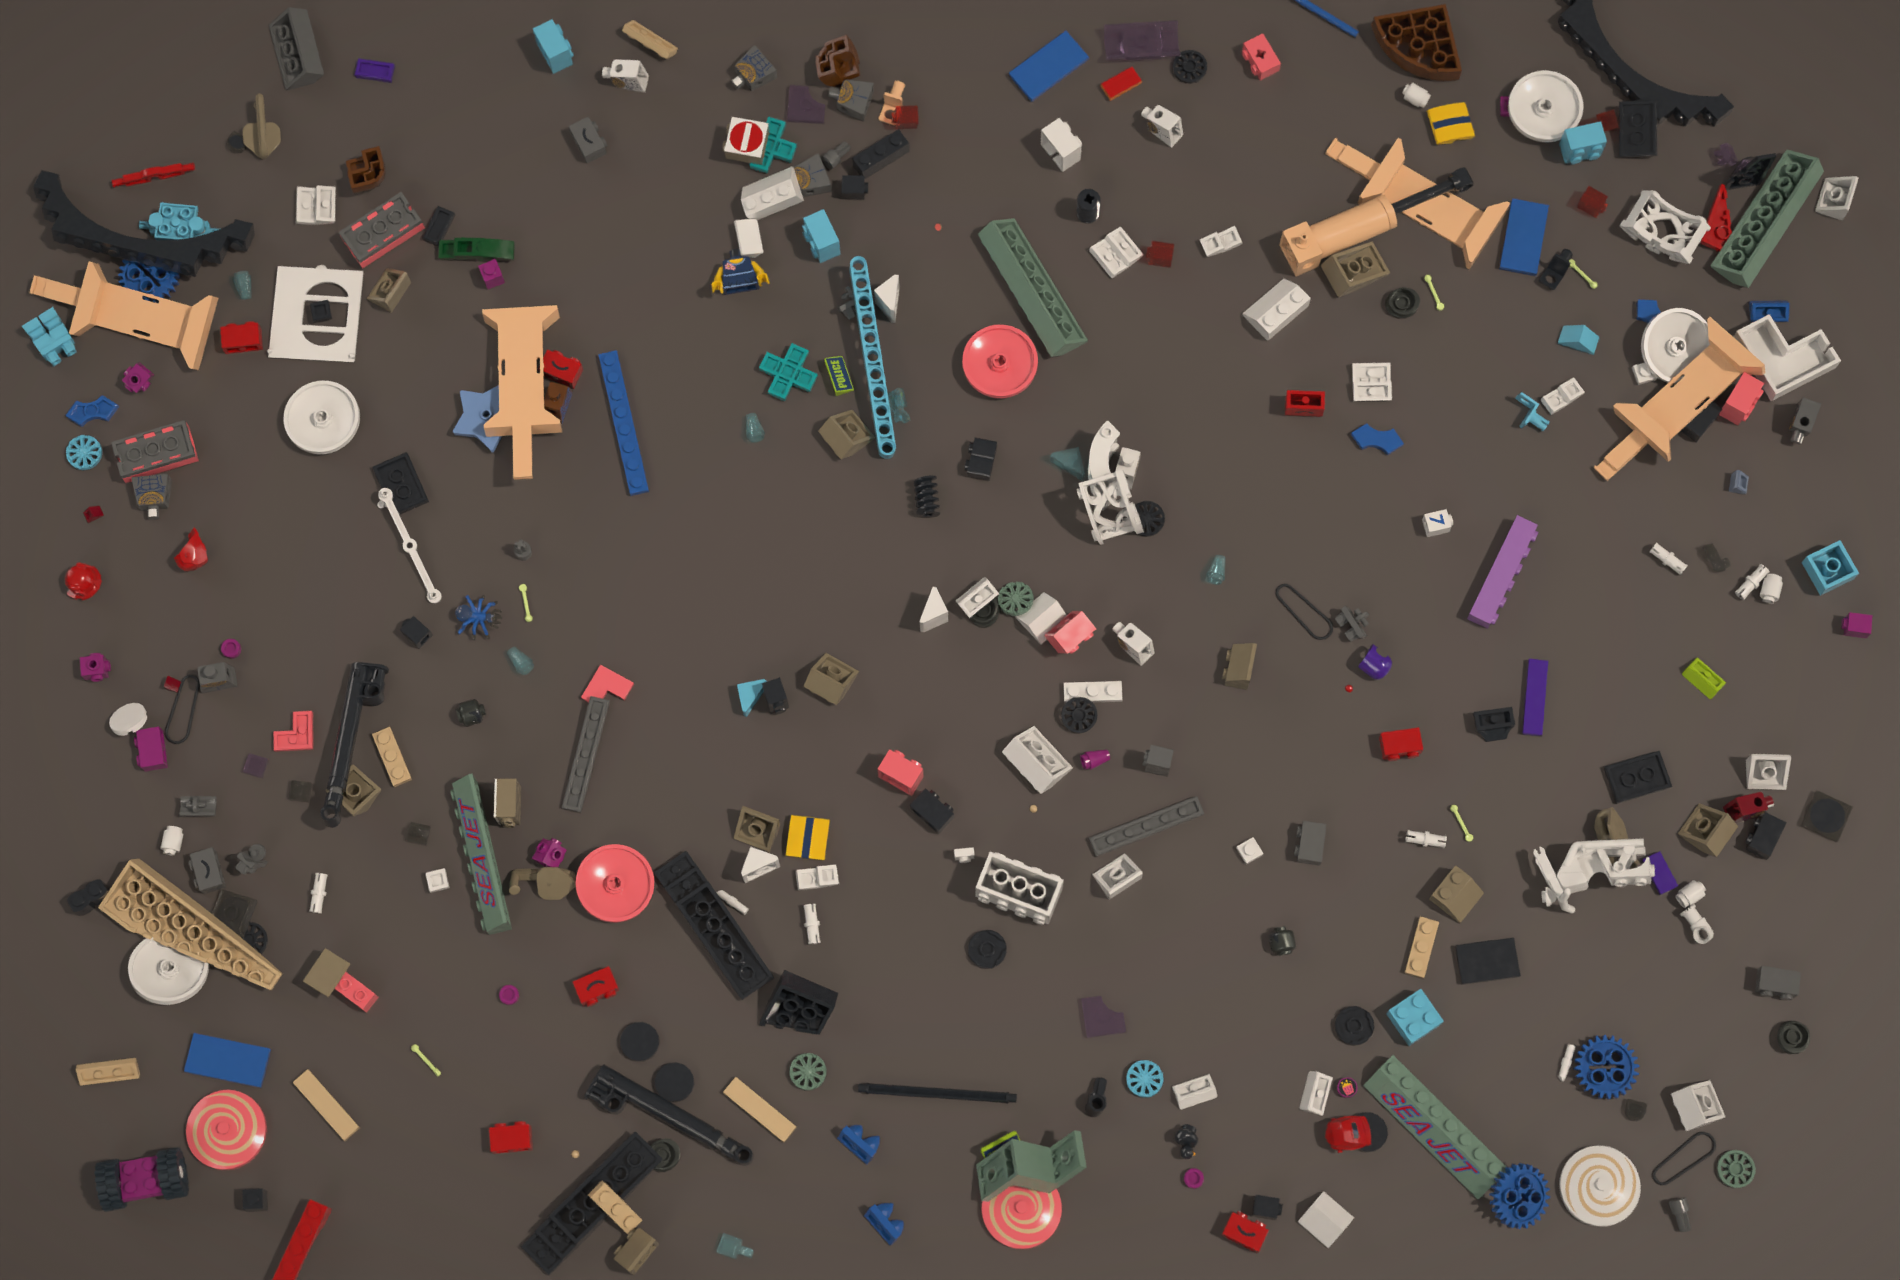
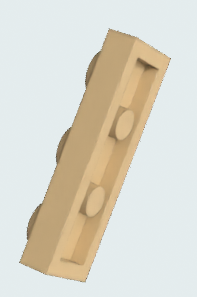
M634 20L623 27L622 31L628 34L630 38L638 40L644 47L657 52L662 58L668 59L675 55L678 50L676 46Z
M387 727L373 733L372 736L393 786L397 787L411 781V775L392 729Z
M1420 916L1404 974L1424 979L1439 925L1438 921Z
M136 1058L76 1066L80 1086L137 1079L140 1076Z
M601 1181L588 1194L628 1235L642 1221L605 1182Z

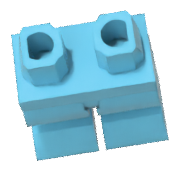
M53 307L39 315L43 324L49 329V334L45 332L37 317L22 325L26 333L33 339L32 342L44 359L53 366L62 361L58 356L62 351H65L68 357L77 353L74 340Z

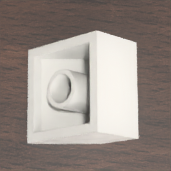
M1710 1080L1671 1093L1673 1103L1679 1112L1681 1123L1686 1131L1725 1118Z

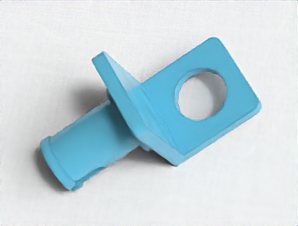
M1519 393L1515 399L1530 408L1519 427L1523 428L1530 422L1541 431H1544L1550 421L1536 413L1539 403L1526 394Z

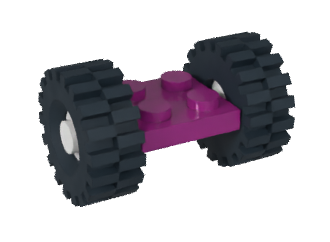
M181 1148L160 1150L156 1156L120 1162L119 1159L97 1162L95 1165V1183L102 1210L108 1212L127 1207L129 1201L161 1195L166 1200L186 1197L189 1191V1180Z

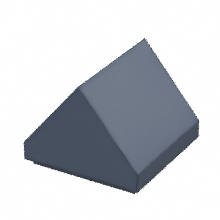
M1740 470L1731 474L1729 492L1746 494L1749 476Z

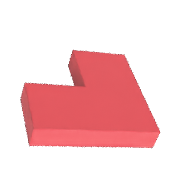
M600 665L581 698L589 703L590 696L604 699L607 692H610L625 701L634 683Z
M313 711L293 712V730L274 731L275 752L313 750Z

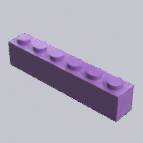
M1518 515L1516 516L1471 609L1468 620L1487 629L1490 624H1495L1499 616L1496 611L1498 607L1503 608L1507 599L1504 595L1506 591H1511L1515 583L1512 578L1514 574H1519L1523 566L1520 564L1522 557L1527 558L1531 549L1528 548L1530 541H1535L1539 533L1535 531L1538 526L1537 524Z

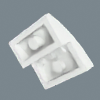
M318 185L316 188L297 187L296 224L335 223L336 187Z
M1121 227L1107 234L1105 239L1089 249L1111 278L1123 272L1143 256V253Z
M1352 363L1354 401L1392 400L1390 363Z

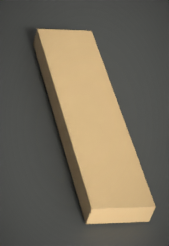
M309 1069L293 1082L344 1141L360 1128Z
M737 1077L723 1091L725 1095L782 1142L785 1143L797 1128Z

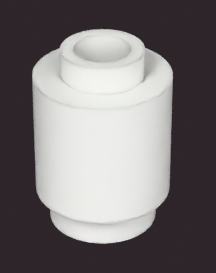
M1415 83L1407 84L1402 92L1405 95L1403 99L1422 108L1425 107L1431 97L1427 90Z
M1767 574V577L1764 578L1760 597L1764 602L1773 604L1779 601L1783 585L1782 577L1776 574Z
M167 826V829L164 830L160 847L164 854L175 856V853H180L184 835L182 828Z
M1692 880L1680 889L1675 897L1682 907H1690L1705 896L1704 891L1706 889L1700 881Z

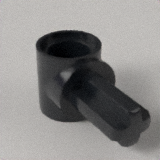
M1102 1077L1096 1078L1093 1093L1089 1094L1088 1102L1085 1105V1111L1091 1117H1098L1107 1105V1098L1104 1096L1107 1080ZM1092 1102L1097 1103L1100 1109H1095L1092 1106Z

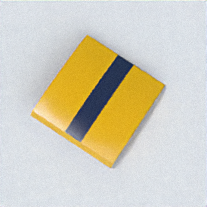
M1465 102L1443 105L1427 110L1436 144H1451L1455 140L1472 139L1475 136Z
M791 815L786 856L825 860L830 819Z

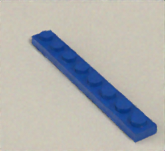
M617 350L598 354L630 495L649 492Z

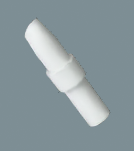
M723 890L716 892L729 906L734 907L744 915L748 912L749 908L740 903L735 897L730 896Z
M1568 1044L1564 1058H1562L1558 1076L1561 1082L1565 1080L1571 1067L1576 1047Z

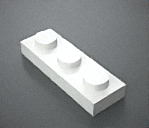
M1122 681L1064 683V703L1074 697H1084L1092 702H1122Z

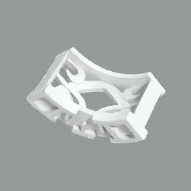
M1642 190L1640 193L1641 197L1628 218L1622 221L1620 227L1634 240L1639 238L1646 243L1645 247L1658 255L1662 252L1670 255V260L1690 264L1693 259V252L1706 231H1709L1711 228L1706 223V219L1702 216L1685 213L1673 207L1654 190ZM1647 201L1654 206V209H1651L1648 205L1647 212L1649 215L1643 210ZM1639 214H1641L1642 218L1636 221ZM1671 220L1677 235H1667L1659 239L1654 221ZM1649 227H1651L1653 232L1650 233L1646 229H1649ZM1688 227L1697 229L1693 236H1685L1693 233L1694 231L1689 230ZM1673 240L1674 244H1670L1667 241ZM1685 241H1689L1688 245L1685 248Z
M1109 421L1102 425L1092 442L1089 456L1088 480L1111 474L1108 463L1114 452L1119 448L1117 438L1120 436V432ZM1114 479L1104 481L1103 483L1107 487ZM1099 484L1090 486L1093 496L1096 494L1093 488H1097L1102 494L1103 490ZM1108 500L1104 504L1102 510H1104L1111 504Z
M1123 469L1079 483L1080 488L1077 489L1079 499L1084 500L1093 527L1091 532L1094 542L1098 541L1102 545L1104 544L1103 540L1133 531L1136 534L1144 532L1135 504L1129 501L1132 495ZM1117 478L1107 487L1103 483L1104 481ZM1099 484L1103 492L1101 494L1097 488H1093L1096 494L1095 496H1090L1087 487ZM1113 494L1114 498H1116V496H1121V499L1115 500L1112 498L1111 495ZM1107 500L1115 507L1124 508L1117 514L1116 521L1100 516Z

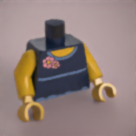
M733 249L729 251L730 259L723 261V266L719 267L714 277L712 293L715 290H720L721 293L724 291V295L758 290L759 286H762L761 283L767 282L770 284L768 275L764 273V270L755 261H750L749 256L741 257L740 249Z

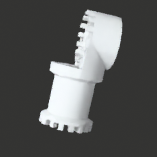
M1693 904L1680 915L1684 916L1691 925L1690 928L1693 931L1695 941L1705 944L1713 938L1714 933L1706 922L1705 917H1701L1695 909V904ZM1700 929H1703L1707 932V939H1703L1700 937Z

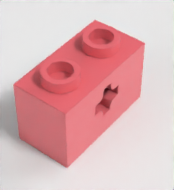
M1264 34L1243 44V58L1249 61L1252 73L1255 76L1257 75L1260 80L1280 71L1281 63Z
M347 972L344 973L334 988L366 1013L379 998L374 992Z

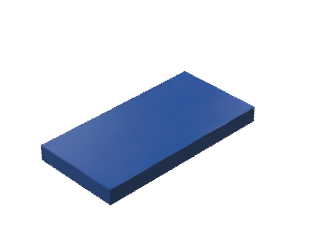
M1065 31L1009 72V76L1029 100L1033 102L1088 61L1089 56L1070 34Z
M1512 198L1499 269L1532 276L1537 275L1549 205Z
M194 1033L184 1072L262 1088L271 1049Z

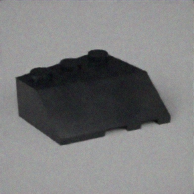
M784 970L769 997L758 1025H775L779 1029L784 1027L795 1028L798 1032L820 1035L835 1008L838 992Z

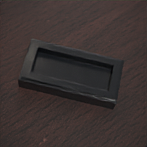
M437 206L422 239L439 246V240H444L455 217V212Z

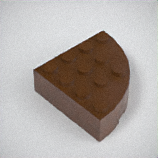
M1446 4L1375 16L1373 18L1372 29L1376 40L1386 55L1402 69L1430 80L1452 81L1460 79L1462 69Z

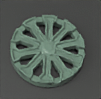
M1023 582L1008 583L999 591V607L1008 615L1019 616L1025 614L1033 605V592Z
M804 1053L792 1061L789 1073L795 1086L809 1091L823 1084L827 1070L824 1061L819 1056L813 1053ZM804 1057H808L807 1064L803 1059ZM812 1058H816V1061L811 1065ZM800 1060L803 1066L796 1064V1062ZM819 1063L822 1064V1067L815 1068ZM793 1068H797L800 1071L793 1072ZM823 1071V1075H819L816 1072ZM801 1075L797 1080L794 1079V1076ZM814 1077L820 1079V1081L816 1083ZM805 1079L804 1085H800V1082ZM809 1080H811L813 1084L811 1087L808 1086Z
M1729 1151L1718 1161V1176L1729 1187L1742 1188L1748 1185L1755 1176L1754 1161L1743 1151ZM1730 1154L1733 1155V1161L1729 1157ZM1738 1154L1742 1156L1740 1161H1738ZM1726 1159L1729 1164L1723 1163V1160ZM1747 1159L1749 1163L1744 1165L1743 1162ZM1721 1167L1727 1168L1728 1170L1721 1171ZM1750 1167V1168L1752 1169V1171L1749 1172V1171H1746L1745 1169ZM1730 1173V1175L1727 1177V1179H1725V1178L1723 1177L1724 1175ZM1743 1174L1749 1176V1179L1746 1180ZM1733 1176H1734V1184L1730 1183V1181H1731V1179L1733 1178Z

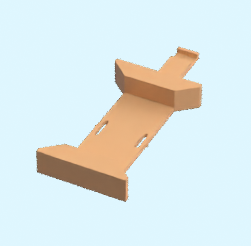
M1337 138L1334 139L1326 151V155L1370 180L1359 197V205L1381 195L1386 196L1389 202L1393 204L1437 185L1403 165L1405 156L1400 138L1396 140L1381 164L1349 145L1345 146L1337 141ZM1447 192L1445 194L1449 198L1440 195L1401 212L1420 223L1421 226H1425L1462 248L1466 268L1470 270L1508 211L1510 203L1506 201L1488 206L1483 212L1451 192ZM1416 215H1418V216H1420L1421 218L1427 220V221L1430 222L1432 225H1429L1428 223H1426V222L1422 221L1421 219L1417 218Z
M90 261L88 262L81 288L34 275L29 292L76 306L69 334L80 336L95 325L133 335L140 339L144 338L179 348L188 367L199 370L218 302L217 297L208 295L195 305L189 306L160 298L153 294H146L107 283L99 264ZM143 296L157 299L159 303L144 300ZM136 329L139 331L149 333L150 336L147 337L140 334L134 333V330Z
M558 306L483 309L482 314L485 323L498 331L499 412L484 424V431L486 437L513 435L514 480L533 479L532 434L562 433L560 420L544 409L543 331L560 318ZM538 358L540 359V373H539V374L537 373V359H538ZM503 360L505 361V375H504V376L502 375V361H503Z
M1709 317L1707 319L1709 346L1678 375L1674 376L1642 408L1638 404L1616 403L1613 405L1615 414L1633 432L1607 454L1598 466H1594V470L1608 481L1647 444L1669 462L1671 460L1670 440L1701 411L1706 409L1714 399L1739 376L1743 375L1744 372L1749 375H1764L1766 373L1765 364L1715 320ZM1684 375V377H1683L1674 387H1672V388L1670 387V386H1671L1672 384H1674L1681 376ZM1706 398H1710V399H1709L1708 401H1706L1698 410L1695 409V408L1698 407Z

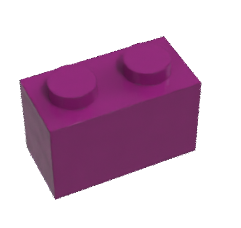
M158 726L136 731L137 736L134 737L135 747L139 750V755L136 756L138 766H141L145 772L168 768L163 730Z

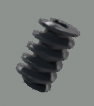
M1084 189L1077 197V217L1086 224L1095 222L1100 215L1101 197L1095 190Z
M928 475L914 480L916 508H918L916 514L918 516L931 518L940 515V512H935L936 509L940 508V505L934 504L939 501V498L933 497V495L938 494L937 490H933V488L938 486L937 483H932V481L937 479L936 476Z

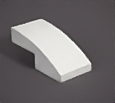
M1235 226L1200 239L1207 257L1243 244Z
M1572 378L1561 384L1556 390L1543 396L1541 402L1552 415L1585 392L1575 378Z
M836 865L817 866L816 868L795 871L798 890L839 884Z

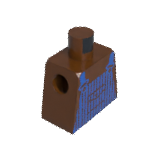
M550 382L544 399V409L558 418L562 424L573 391L568 386Z

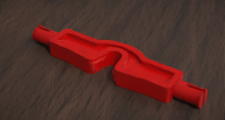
M194 162L184 165L178 163L164 167L147 168L140 172L122 175L123 178L112 179L113 187L122 185L132 186L151 182L152 177H158L163 180L184 175L185 172L196 170Z

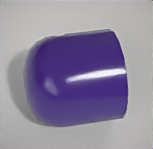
M1372 644L1358 668L1371 678L1380 680L1390 671L1392 660L1389 656L1385 658L1380 656L1376 651L1378 647Z

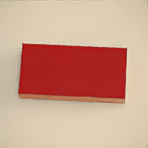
M1132 66L1101 83V88L1111 101L1142 84V80Z

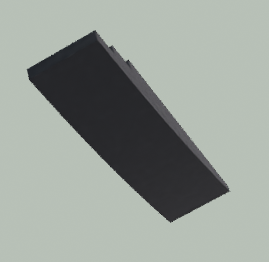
M687 851L654 872L741 1000L774 979L770 970Z
M635 1131L549 1215V1218L535 1230V1233L521 1247L550 1276L609 1217L588 1194L603 1181L624 1201L663 1159Z

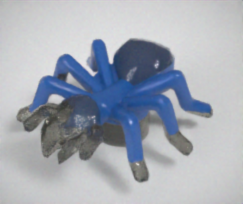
M466 595L471 608L467 605H460L455 611L457 619L464 622L461 629L457 632L458 635L465 630L468 624L473 625L472 639L475 640L476 627L481 624L486 638L490 639L484 621H487L493 628H499L493 624H501L497 620H502V617L495 612L502 613V610L494 609L486 614L491 606L498 604V601L488 603L481 612L485 595H482L479 599L478 608L474 606L469 595Z

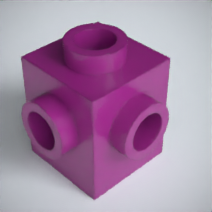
M136 363L133 368L130 366L123 375L125 377L122 381L130 392L133 393L135 391L138 393L141 390L144 392L151 385L149 381L154 374L142 363Z
M91 653L89 656L80 657L81 676L85 680L93 682L109 678L108 672L111 671L110 661L101 653Z
M542 838L532 859L544 867H558L563 861L567 850L561 847L562 843L554 838H551V840Z

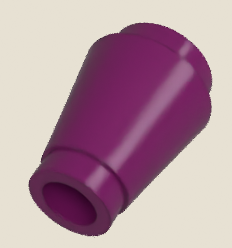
M1105 749L1084 752V754L1080 755L1081 764L1085 770H1092L1110 760L1109 751Z

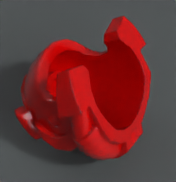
M78 562L75 566L69 568L65 574V585L69 589L67 595L74 600H87L100 590L102 583L101 575L94 566Z

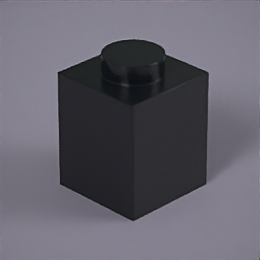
M842 175V200H865V194H868V182H865V176Z
M414 616L411 619H406L400 629L403 635L419 649L433 636L431 631Z
M263 1188L243 1190V1210L246 1212L268 1211L267 1190Z
M1255 1195L1252 1217L1276 1220L1277 1216L1282 1214L1283 1204L1279 1203L1280 1198Z

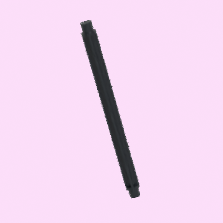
M869 1082L867 1084L859 1083L858 1092L866 1094L989 1101L1006 1104L1008 1102L1016 1103L1017 1094H1010L1009 1092L886 1085Z

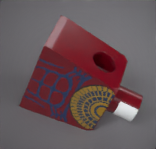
M1756 792L1736 797L1723 806V809L1735 823L1755 818L1758 815L1760 816L1769 807L1774 806L1772 796L1764 797L1762 792Z

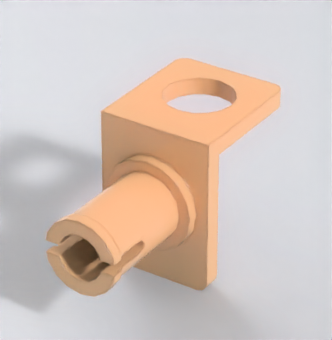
M894 81L891 93H884V106L880 113L879 121L894 126L897 124L903 108L901 97L905 88L903 82ZM886 111H894L895 117L887 119L885 117Z

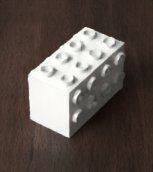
M990 852L976 885V897H978L980 902L997 904L996 907L1003 911L1010 909L1015 911L1014 914L1019 917L1026 918L1028 916L1033 918V922L1044 925V923L1049 924L1063 889L1064 880L1057 875L1042 872L1039 868L1026 866L1018 860L1008 859L1000 853Z

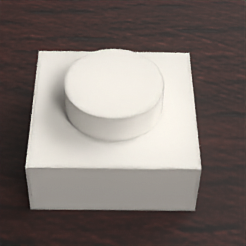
M1645 363L1632 367L1638 385L1657 379Z
M1254 837L1236 847L1245 864L1263 855Z
M974 847L954 849L955 861L959 860V863L971 862V859H974Z
M445 868L426 873L430 893L450 888Z

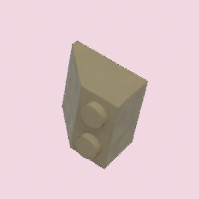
M853 410L830 416L818 431L840 459L854 455L875 439L874 435Z
M1233 644L1232 650L1228 649L1226 661H1229L1228 668H1224L1222 679L1226 680L1225 686L1248 689L1257 644Z
M825 653L811 668L804 687L812 693L825 698L828 702L837 705L846 695L859 671Z
M1699 803L1678 835L1700 851L1717 857L1738 826L1728 813Z
M1455 865L1429 900L1457 922L1461 923L1484 892L1468 874Z
M640 1227L637 1230L633 1229L627 1236V1243L624 1246L620 1245L614 1253L616 1255L614 1260L633 1275L636 1274L659 1245L654 1238Z

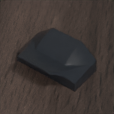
M1512 707L1473 713L1476 732L1480 733L1486 742L1507 739L1510 730L1515 727Z

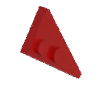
M1721 184L1718 188L1706 221L1711 228L1709 231H1706L1699 242L1718 252L1721 251L1732 234L1730 229V212L1727 209L1726 203L1728 196L1724 184Z

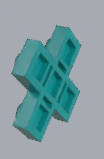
M769 116L766 123L769 124L770 132L762 165L750 163L751 169L767 174L773 158L791 163L797 149L796 143L781 139L786 122Z
M792 343L784 359L766 352L759 370L775 377L768 390L769 395L785 401L793 385L811 392L818 374L802 367L809 354V350Z

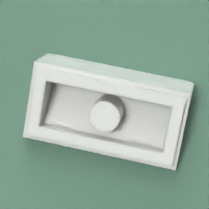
M757 219L734 221L741 256L756 258L761 255L763 247Z
M984 577L959 597L956 602L970 618L999 593L989 580Z
M1310 1071L1299 1109L1323 1116L1333 1077L1317 1071Z
M1210 1074L1172 1086L1180 1109L1217 1097L1216 1088Z

